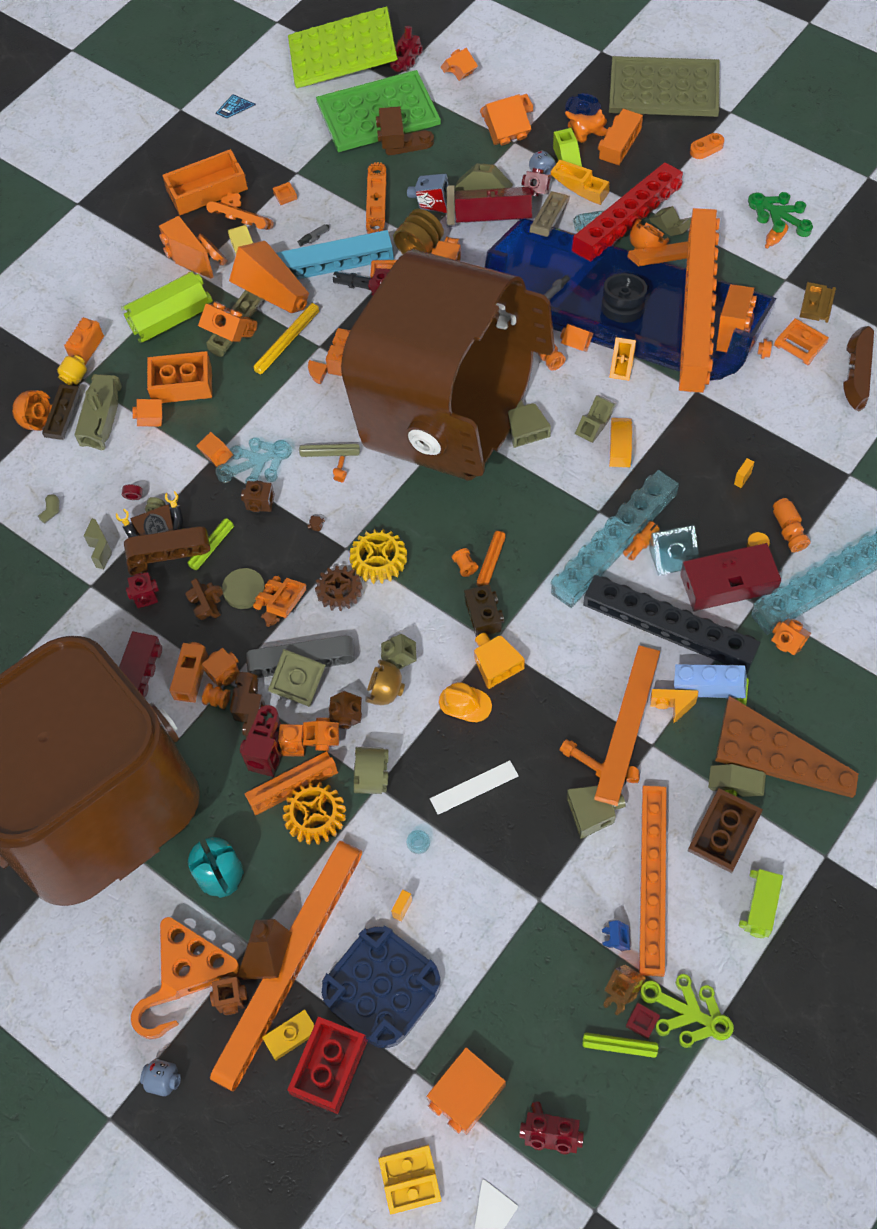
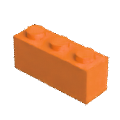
M622 109L620 114L615 116L612 127L607 129L604 140L601 139L599 142V159L620 166L642 129L643 115Z

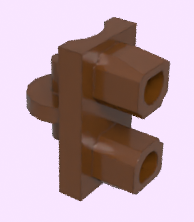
M197 578L192 580L193 587L185 594L191 603L195 604L198 601L201 603L193 609L195 616L200 620L209 616L215 619L221 614L215 603L221 601L219 598L223 594L221 586H214L213 583H208L207 585L200 584Z

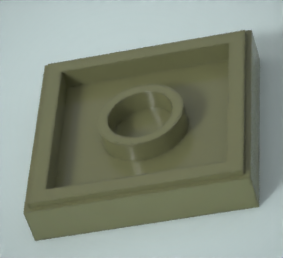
M283 649L268 691L310 707L326 665Z

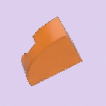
M311 360L308 362L310 376L316 383L321 384L328 371L327 365Z

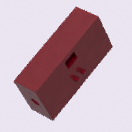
M530 187L454 191L456 223L532 218V194Z
M767 543L684 561L680 573L693 612L777 593L781 583V577Z

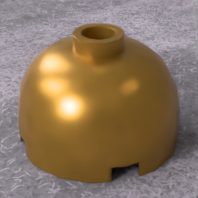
M379 659L380 667L374 668L367 691L372 690L370 697L366 696L365 700L368 703L382 706L392 703L396 696H401L405 684L401 683V672L394 664Z

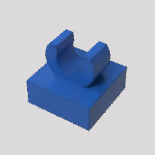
M619 920L609 921V927L603 928L602 933L610 934V940L604 941L602 944L608 948L614 947L620 951L631 950L629 925Z

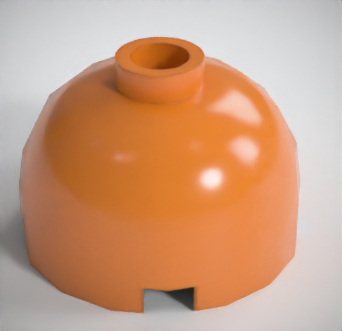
M640 219L635 221L630 231V242L635 247L634 250L663 247L669 241L668 237L666 239L662 238L664 233L647 222L645 225L640 224L642 221Z
M29 390L18 395L13 403L12 410L16 422L28 430H43L52 407L48 400L50 399L49 395L38 390Z

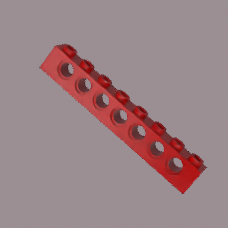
M664 162L576 233L573 237L572 252L590 262L595 257L600 256L619 237H623L632 228L637 219L646 218L648 213L656 209L659 204L681 188L683 172Z

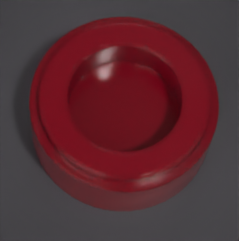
M132 484L124 485L121 495L128 500H140L143 496V488Z

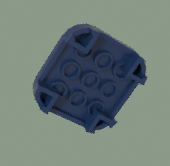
M375 926L369 929L364 928L358 933L359 937L331 972L329 974L326 973L324 976L321 993L328 1009L351 1029L364 1034L370 1044L378 1048H391L397 1046L407 1037L434 1002L440 991L441 978L437 966L431 959L429 960L397 936L392 929L386 926Z

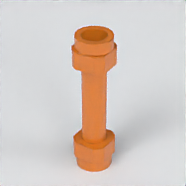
M566 739L561 745L560 751L568 758L573 756L596 771L595 775L600 778L605 762L599 763L577 749L576 743Z

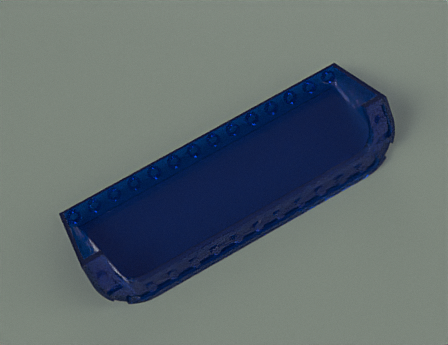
M526 218L519 219L487 251L484 268L521 277L525 283L526 290L544 295L556 280L563 278L565 275L570 278L566 285L549 300L553 330L562 332L563 328H566L567 324L594 333L591 339L592 343L613 350L616 337L636 340L634 357L680 372L686 269L665 262L637 266L627 257L629 251L614 246L607 247L600 256L595 257L590 262L572 252L575 234L553 227L548 237L531 233L530 226L533 220ZM614 274H633L644 280L647 285L644 313L640 319L634 322H615L608 319L601 310L604 282ZM717 279L716 291H712L716 295L715 307H712L715 310L714 323H711L714 326V337L710 340H712L714 345L713 354L709 355L713 359L710 380H721L724 377L735 374L744 365L775 306L777 298L754 291L753 296H757L753 311L754 320L750 333L735 328L728 351H716L720 317L731 284Z

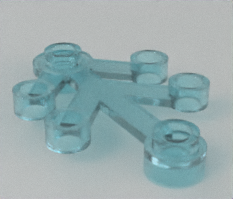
M252 438L249 440L251 451L235 445L230 449L233 453L232 458L235 460L240 458L249 460L233 467L221 464L216 468V476L219 481L227 483L231 481L234 475L253 468L245 483L247 481H257L265 463L273 459L270 467L265 470L264 475L268 482H274L278 477L277 469L281 461L287 459L292 453L290 444L284 440H278L271 444L260 441L259 438ZM260 449L268 451L264 454L257 453Z

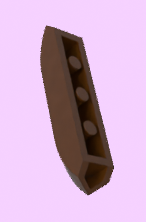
M870 326L858 329L851 336L846 349L850 354L848 364L852 365V369L848 371L847 381L843 382L844 393L849 404L858 412L865 408L870 393L874 330Z

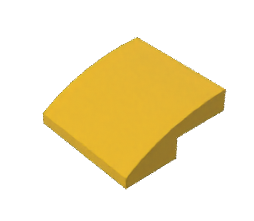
M429 1144L378 1157L390 1215L442 1201Z

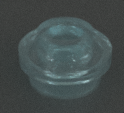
M413 831L407 837V847L415 854L424 853L430 846V838L424 831ZM416 840L423 841L422 845L416 846L414 842Z

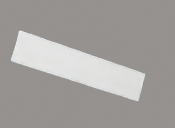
M508 761L430 798L437 814H441L518 777V774L511 761Z

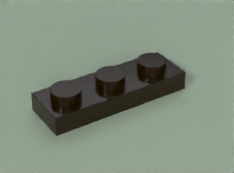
M60 384L42 431L44 438L64 440L81 393L78 386Z

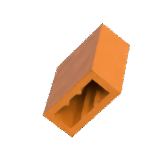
M465 1048L426 1096L430 1102L428 1107L437 1116L445 1115L449 1119L447 1124L459 1134L463 1131L467 1135L505 1088L506 1081L468 1048Z

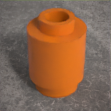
M788 498L780 499L773 504V513L782 530L790 524L802 521L793 502L789 501Z

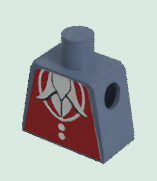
M447 174L420 176L415 187H408V198H417L420 209L447 214V187L450 186Z

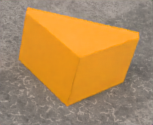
M616 337L609 378L630 380L636 340Z

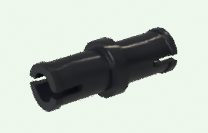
M335 271L333 274L336 276L333 277L334 284L347 285L353 289L358 287L369 290L368 285L369 280L372 279L371 277L368 278L357 276L356 273L346 274Z

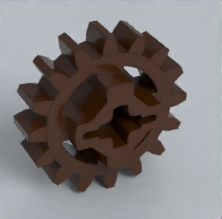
M337 565L333 571L327 568V574L320 573L321 579H316L317 587H315L318 601H322L323 607L330 605L331 611L335 607L342 611L343 606L350 609L351 602L354 604L358 603L356 597L362 596L361 590L363 588L360 576L355 575L353 569L348 572L347 566H344L342 570H339Z

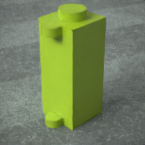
M761 869L758 871L750 870L749 876L755 878L746 921L740 920L738 926L755 938H769L773 930L783 875Z

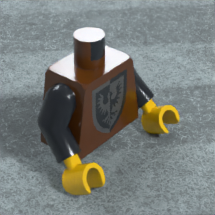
M174 491L175 499L173 501L169 500L168 493L165 494L166 501L171 504L170 508L168 504L130 518L131 522L128 520L129 513L127 510L123 509L126 514L125 519H120L116 513V519L123 523L124 526L122 527L128 538L182 529L183 516L180 505H177L178 493Z

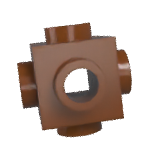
M227 976L212 982L213 991L210 992L212 1007L215 1006L224 1015L236 1014L238 1009L245 1008L244 1000H247L246 986L241 985L237 977ZM229 995H234L233 998L227 999Z

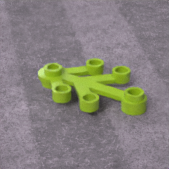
M680 974L675 984L682 991L687 1005L662 993L659 984L654 981H647L642 985L640 995L645 1002H658L682 1014L669 1020L660 1019L655 1026V1030L660 1036H666L671 1030L694 1022H698L706 1027L693 1032L683 1031L679 1036V1043L684 1048H689L694 1042L711 1036L716 1040L724 1041L732 1035L733 1023L729 1017L720 1013L714 998L715 992L711 986H702L698 994L700 1000L706 1002L709 1016L701 1012L691 988V978L686 974ZM686 979L688 985L681 986L679 980ZM649 989L653 990L655 996L648 997L646 991ZM702 991H710L711 997H704ZM659 1024H666L668 1030L665 1032L661 1031ZM722 1024L725 1028V1031H717L716 1025ZM682 1036H690L691 1042H683Z

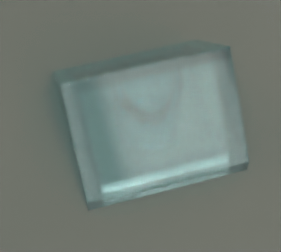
M694 524L651 533L649 551L659 576L681 571L684 561L699 558Z

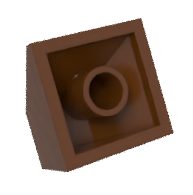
M275 919L255 920L237 978L240 980L278 978L292 932Z

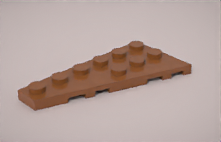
M728 696L715 761L762 771L769 776L851 798L856 795L859 773L731 696Z

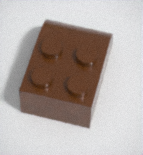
M718 788L688 848V852L733 873L763 809Z

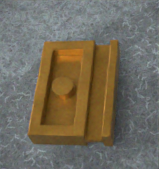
M807 282L799 317L816 321L821 319L828 323L836 287L830 289L825 285Z

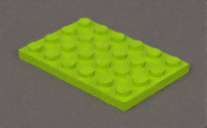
M387 6L288 35L296 88L398 60Z

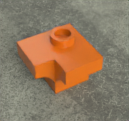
M467 47L461 51L460 49L455 50L451 57L446 59L441 65L444 73H453L458 81L472 74L478 67Z

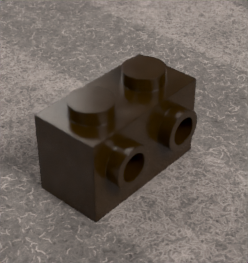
M490 584L464 590L465 604L475 636L477 637L481 633L490 635L501 632V623H504V616L502 610H497V594L495 591H491Z

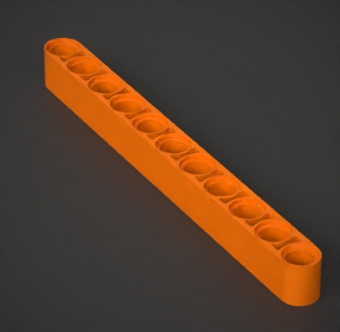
M343 841L337 843L289 930L292 933L279 977L262 979L212 1070L210 1080L230 1091H234L240 1084L263 1041L262 1037L267 1034L361 859L362 850Z

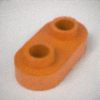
M711 133L694 141L690 147V155L695 159H703L722 150L724 137L718 133Z

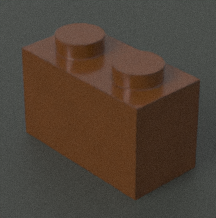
M401 106L379 108V116H376V127L380 128V130H377L378 142L382 141V149L403 148L404 132Z

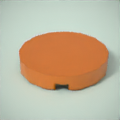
M200 233L196 237L199 242L202 241V246L214 260H221L219 262L221 266L228 262L226 257L204 235Z

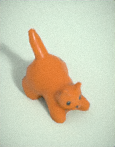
M601 109L595 115L565 112L567 118L570 119L568 127L574 130V135L578 142H585L588 134L591 133L597 136L606 135L607 129L604 126L607 123V119L602 114Z

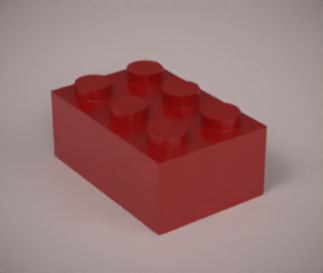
M318 1017L287 1091L291 1096L338 1114L367 1044L366 1036Z

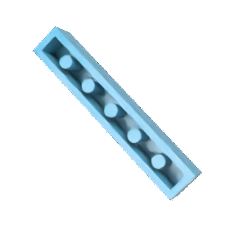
M388 230L276 253L297 279L371 265L372 260H394Z

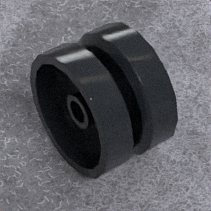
M627 273L614 274L608 277L604 282L601 305L603 314L608 319L621 323L634 322L640 319L644 313L647 293L645 281L638 276Z

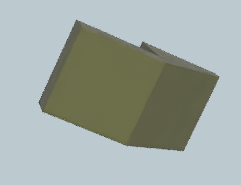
M673 206L662 208L649 218L654 225L670 236L682 234L690 228L691 217L680 219Z
M596 395L589 413L582 416L575 434L593 443L609 422L616 403Z
M91 518L84 533V538L89 547L95 548L91 559L96 568L104 570L112 551L96 519Z
M733 764L715 765L710 768L708 788L712 791H717L718 788L722 790H735L741 797L764 796L766 774L762 771Z

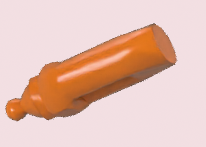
M786 223L784 231L781 233L775 232L773 229L769 231L766 236L765 248L768 249L769 246H774L780 242L788 231Z

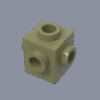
M403 634L394 636L381 643V659L394 664L399 670L403 669L405 666L417 661L416 642Z

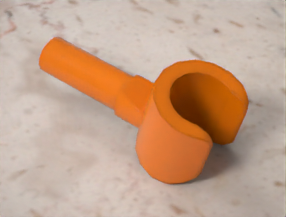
M340 456L337 468L333 469V479L341 483L345 481L347 472L342 470L344 456Z
M634 766L628 767L626 781L638 783L639 770Z

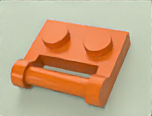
M795 318L778 336L774 346L778 349L782 348L800 358L808 366L827 344L829 337ZM789 339V340L793 341L794 343H796V344H798L799 346L805 348V349L808 350L809 352L806 353V352L802 351L801 349H799V348L795 347L794 345L788 343L786 340Z

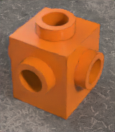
M787 619L777 623L772 631L775 635L771 641L776 643L775 646L783 652L788 651L795 655L801 651L811 632L804 629L801 622L795 619Z
M316 718V721L303 722V745L315 746L316 751H329V747L339 746V723L330 722V718Z

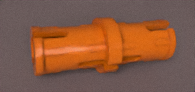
M648 522L645 528L633 537V542L623 551L625 557L632 551V554L627 559L635 560L641 550L649 546V541L660 530L657 525L652 531L650 530L654 526V522Z

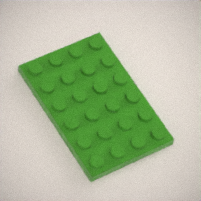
M417 70L316 97V103L338 152L378 142L377 130H380V128L376 127V116H379V108L401 106L404 134L441 125V119Z

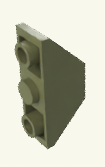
M478 163L467 171L455 185V191L513 188V184L495 165Z

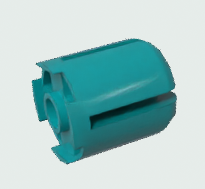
M209 837L205 839L211 851L207 854L199 841L194 845L188 857L187 863L192 876L204 893L218 896L219 898L231 895L238 889L237 886L241 882L242 874H244L242 864L228 841L222 838ZM218 868L223 877L221 879L215 873V870Z

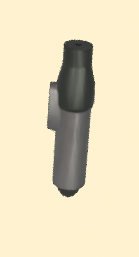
M323 224L312 232L307 233L297 241L299 246L318 240V236L328 231L330 226Z
M565 275L563 278L556 280L544 296L550 300L566 285L570 278Z

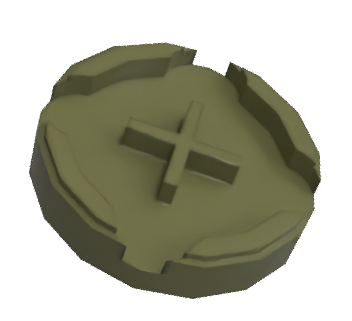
M249 568L232 571L225 577L222 584L225 600L229 605L238 609L253 607L256 596L265 589L262 576Z

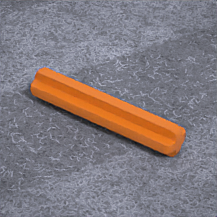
M494 532L477 579V586L479 587L488 585L505 541L504 532Z

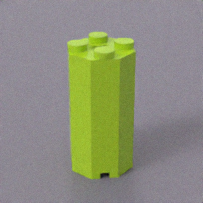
M188 272L121 306L122 310L127 311L124 313V317L133 334H139L140 338H138V341L140 343L203 312L205 304L213 302L210 294L204 291L202 287L204 283L199 274L195 275L193 272Z

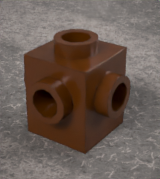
M258 480L247 481L246 488L242 489L241 500L244 501L246 510L271 512L275 495L272 483Z
M346 691L330 697V722L339 723L340 729H350L351 726L360 723L362 717V697Z

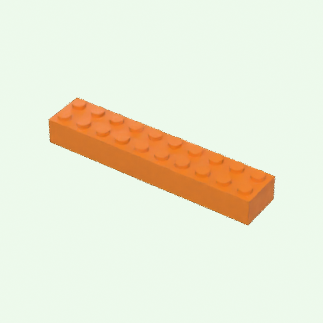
M693 208L688 235L679 391L704 393L705 385H709L710 372L712 371L713 359L709 355L713 354L714 343L710 339L714 337V326L711 323H714L715 310L712 307H715L716 295L712 291H716L717 279L713 276L717 274L718 264L714 260H717L718 248L715 245H718L719 233L716 230H719L720 218H716L717 210Z

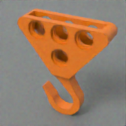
M171 917L164 918L160 923L161 988L153 995L140 1000L134 1006L131 1013L133 1029L146 1039L160 1038L167 1031L178 1026L179 1023L175 1020L158 1025L153 1029L143 1028L141 1017L145 1010L212 987V982L218 981L222 977H237L240 965L235 958ZM178 934H185L181 942H174ZM198 946H204V951L201 954L194 955V950ZM219 958H223V965L219 968H214V962ZM183 967H190L187 975L179 976V972Z

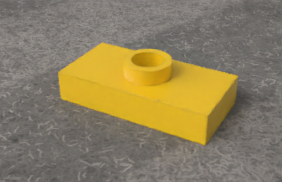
M303 1010L263 1036L262 1039L274 1059L278 1060L307 1041L314 1024L306 1010Z

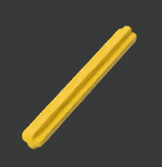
M311 303L253 366L256 373L263 374L319 312L318 305Z

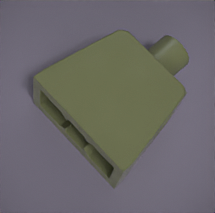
M521 400L517 408L508 411L511 426L510 435L514 448L551 436V426L536 404L524 405Z
M598 786L567 790V801L580 839L615 823L616 814L614 810L626 807L622 794L620 795L618 806L594 800Z

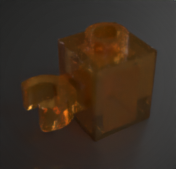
M627 965L616 968L604 990L612 995L605 1000L604 1007L608 1008L612 1002H615L617 1004L615 1014H621L625 1009V1005L636 999L646 978Z

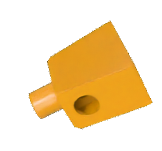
M481 633L475 638V642L479 647L474 650V659L488 689L524 669L525 659L502 636H497L490 640L486 633Z

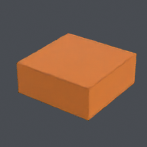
M290 182L273 188V193L280 206L297 200V194Z

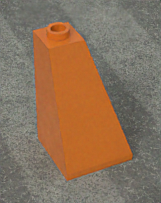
M266 241L238 247L229 278L231 283L289 313L304 310L307 305L309 292Z

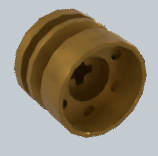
M415 209L395 231L393 241L402 254L411 249L431 253L433 247L442 239L444 229L440 221L433 214L424 209Z

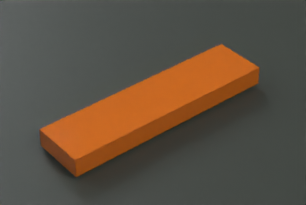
M688 241L668 244L658 248L649 247L630 250L627 257L637 266L687 259Z

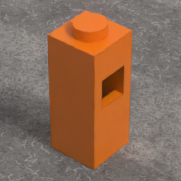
M200 643L182 644L169 690L174 700L196 702L204 673L202 663L208 659L205 646Z

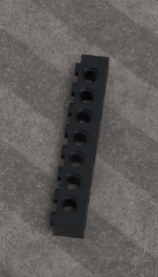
M594 575L584 595L583 606L725 665L745 666L747 674L761 643L750 635H743L735 632L730 627L720 626L708 618L693 615L688 610L676 608L666 601L661 602L652 598L647 593H639L627 585L617 584L604 576ZM612 595L614 598H607L606 596ZM631 603V604H634L635 606L630 607V606H627L626 604ZM646 612H653L655 614L649 615ZM667 620H673L676 623L672 624L667 622ZM688 629H695L696 632H690ZM708 637H715L717 640L713 641ZM734 645L738 649H732L729 646Z

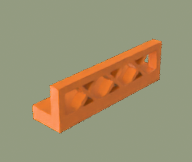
M326 751L244 794L256 816L285 801L287 797H293V790L299 793L301 785L307 789L310 782L314 786L337 774V767L333 758H330Z

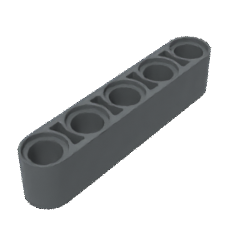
M337 636L260 648L246 653L247 672L257 675L258 678L274 675L283 649L326 665L325 667L344 665L355 661L353 638L350 636Z

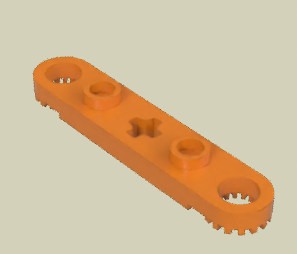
M379 162L371 164L368 168L367 234L385 231L387 172L386 166L382 165V163L379 164ZM376 170H380V171H381L380 174H379V173H378V174H377V173L375 174V173H373V172L376 171ZM373 226H379V227H380V228H378V229H376V230H375V229H374V230L371 229Z

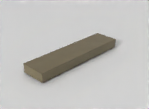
M551 191L531 224L530 232L548 237L566 206L569 196Z

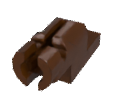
M238 672L235 681L237 688L233 689L230 711L235 721L244 722L242 734L247 738L257 712L261 707L265 706L262 694H258V676L249 672Z

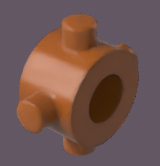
M267 611L261 615L267 627L273 626L280 621L277 615Z

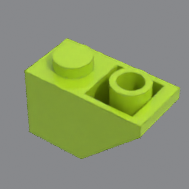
M572 128L554 132L553 149L558 161L560 159L582 167L577 139Z

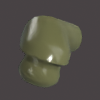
M54 494L46 496V510L38 515V518L44 524L59 512V499Z

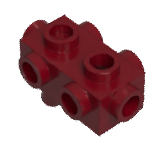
M405 26V33L397 41L395 48L398 60L390 62L391 68L396 72L401 70L407 71L409 67L414 66L415 57L422 53L423 47L420 36L412 35L411 26Z
M533 1102L531 1104L532 1112H528L526 1122H521L519 1138L525 1139L526 1146H531L535 1150H543L544 1148L557 1150L561 1154L577 1153V1147H583L584 1131H579L580 1120L544 1114L540 1102Z

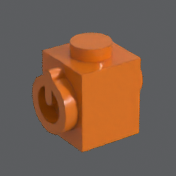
M223 648L213 652L202 663L206 675L217 687L231 684L235 681L237 673L240 672L237 666L239 661L232 652L227 653Z

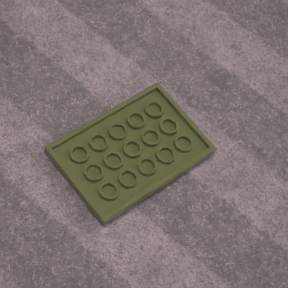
M612 56L609 113H620L622 109H626L638 114L718 117L720 59Z

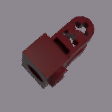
M265 705L258 710L246 740L242 741L240 746V753L248 771L271 777L275 776L281 760V754L278 751L280 747L278 739L279 728L282 723L279 721V714L274 706ZM271 713L273 718H269L265 722L264 716H268Z

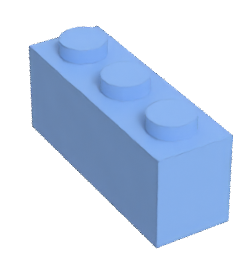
M675 665V690H697L698 697L728 698V696H731L732 698H746L747 675L745 666Z

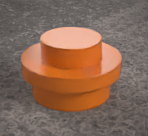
M763 339V343L759 342L757 354L761 355V359L770 357L772 341Z

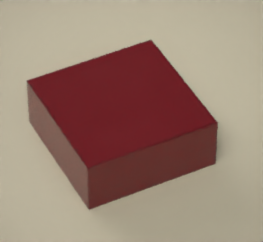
M637 1003L626 1027L649 1039L660 1015Z

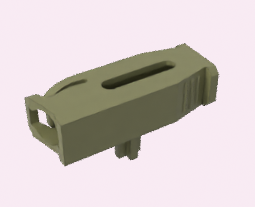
M94 374L91 378L92 383L85 392V399L76 427L75 437L79 446H89L102 451L106 447L105 442L108 440L118 407V391L121 390L122 385L117 376Z

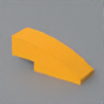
M559 159L551 170V175L556 180L591 202L601 205L609 194V181L594 177L590 169Z
M611 418L609 467L630 468L632 419Z

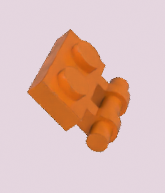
M274 576L272 580L267 581L263 592L256 596L253 607L260 610L263 606H266L267 612L287 618L305 593L306 584L286 578L281 583V578Z

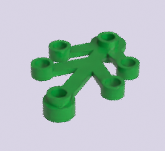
M759 192L749 195V207L756 210L759 223H767L771 215L772 229L775 232L781 233L784 231L785 222L780 219L782 218L797 227L796 233L799 236L808 237L811 235L813 225L810 220H799L789 214L794 212L798 214L804 213L806 208L805 202L797 201L795 205H786L790 200V194L787 192H781L779 196L768 197Z

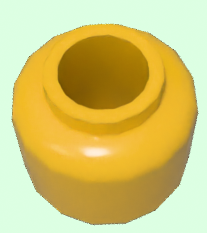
M77 355L74 357L66 356L57 369L59 379L70 386L79 384L87 373V368L84 365L85 361Z

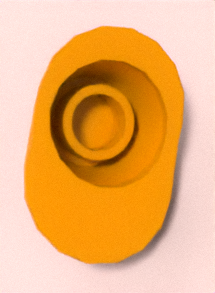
M462 682L448 686L439 696L440 709L445 714L465 721H483L492 710L491 700L486 693Z

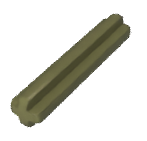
M358 443L300 445L299 454L301 457L358 456L360 454V446Z

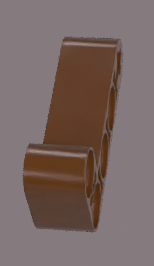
M204 527L135 536L124 541L127 567L131 576L147 573V563L203 555L211 549L207 529Z

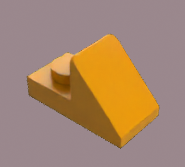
M652 689L650 707L658 709L673 707V723H675L696 704L698 691Z

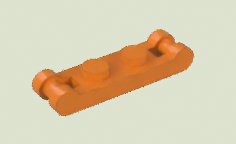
M210 201L206 205L210 213H225L226 218L233 220L240 218L242 219L241 223L247 225L255 223L258 229L270 230L274 225L270 218L221 202Z

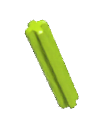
M227 518L222 520L209 536L210 551L203 555L192 556L188 561L189 567L194 570L199 569L233 528L234 525Z
M584 1033L583 1035L584 1048L654 1058L658 1055V1043L593 1033Z

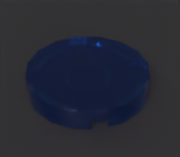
M585 93L578 94L576 97H570L565 105V112L569 111L573 114L595 115L601 109L598 99L593 95Z

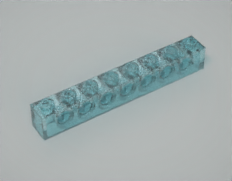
M660 470L653 476L649 475L644 482V486L634 491L629 502H624L620 506L618 513L607 520L605 527L593 535L591 542L588 545L582 546L578 556L574 560L568 561L564 571L553 577L551 581V594L572 608L584 596L594 575L601 577L633 542V537L640 533L648 522H652L677 495L679 483ZM570 579H576L578 581L572 582L570 581Z
M877 531L872 536L867 535L863 537L857 545L853 547L848 546L840 555L836 557L831 556L820 567L815 566L811 568L803 577L794 578L786 587L777 588L772 592L771 596L758 599L753 605L752 618L765 634L769 635L779 621L783 622L787 619L791 620L799 617L876 571ZM774 606L779 607L781 610H777V609H775V608H773V607H774Z

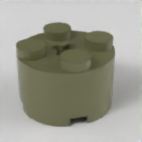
M355 747L354 793H386L388 783V749L382 747Z

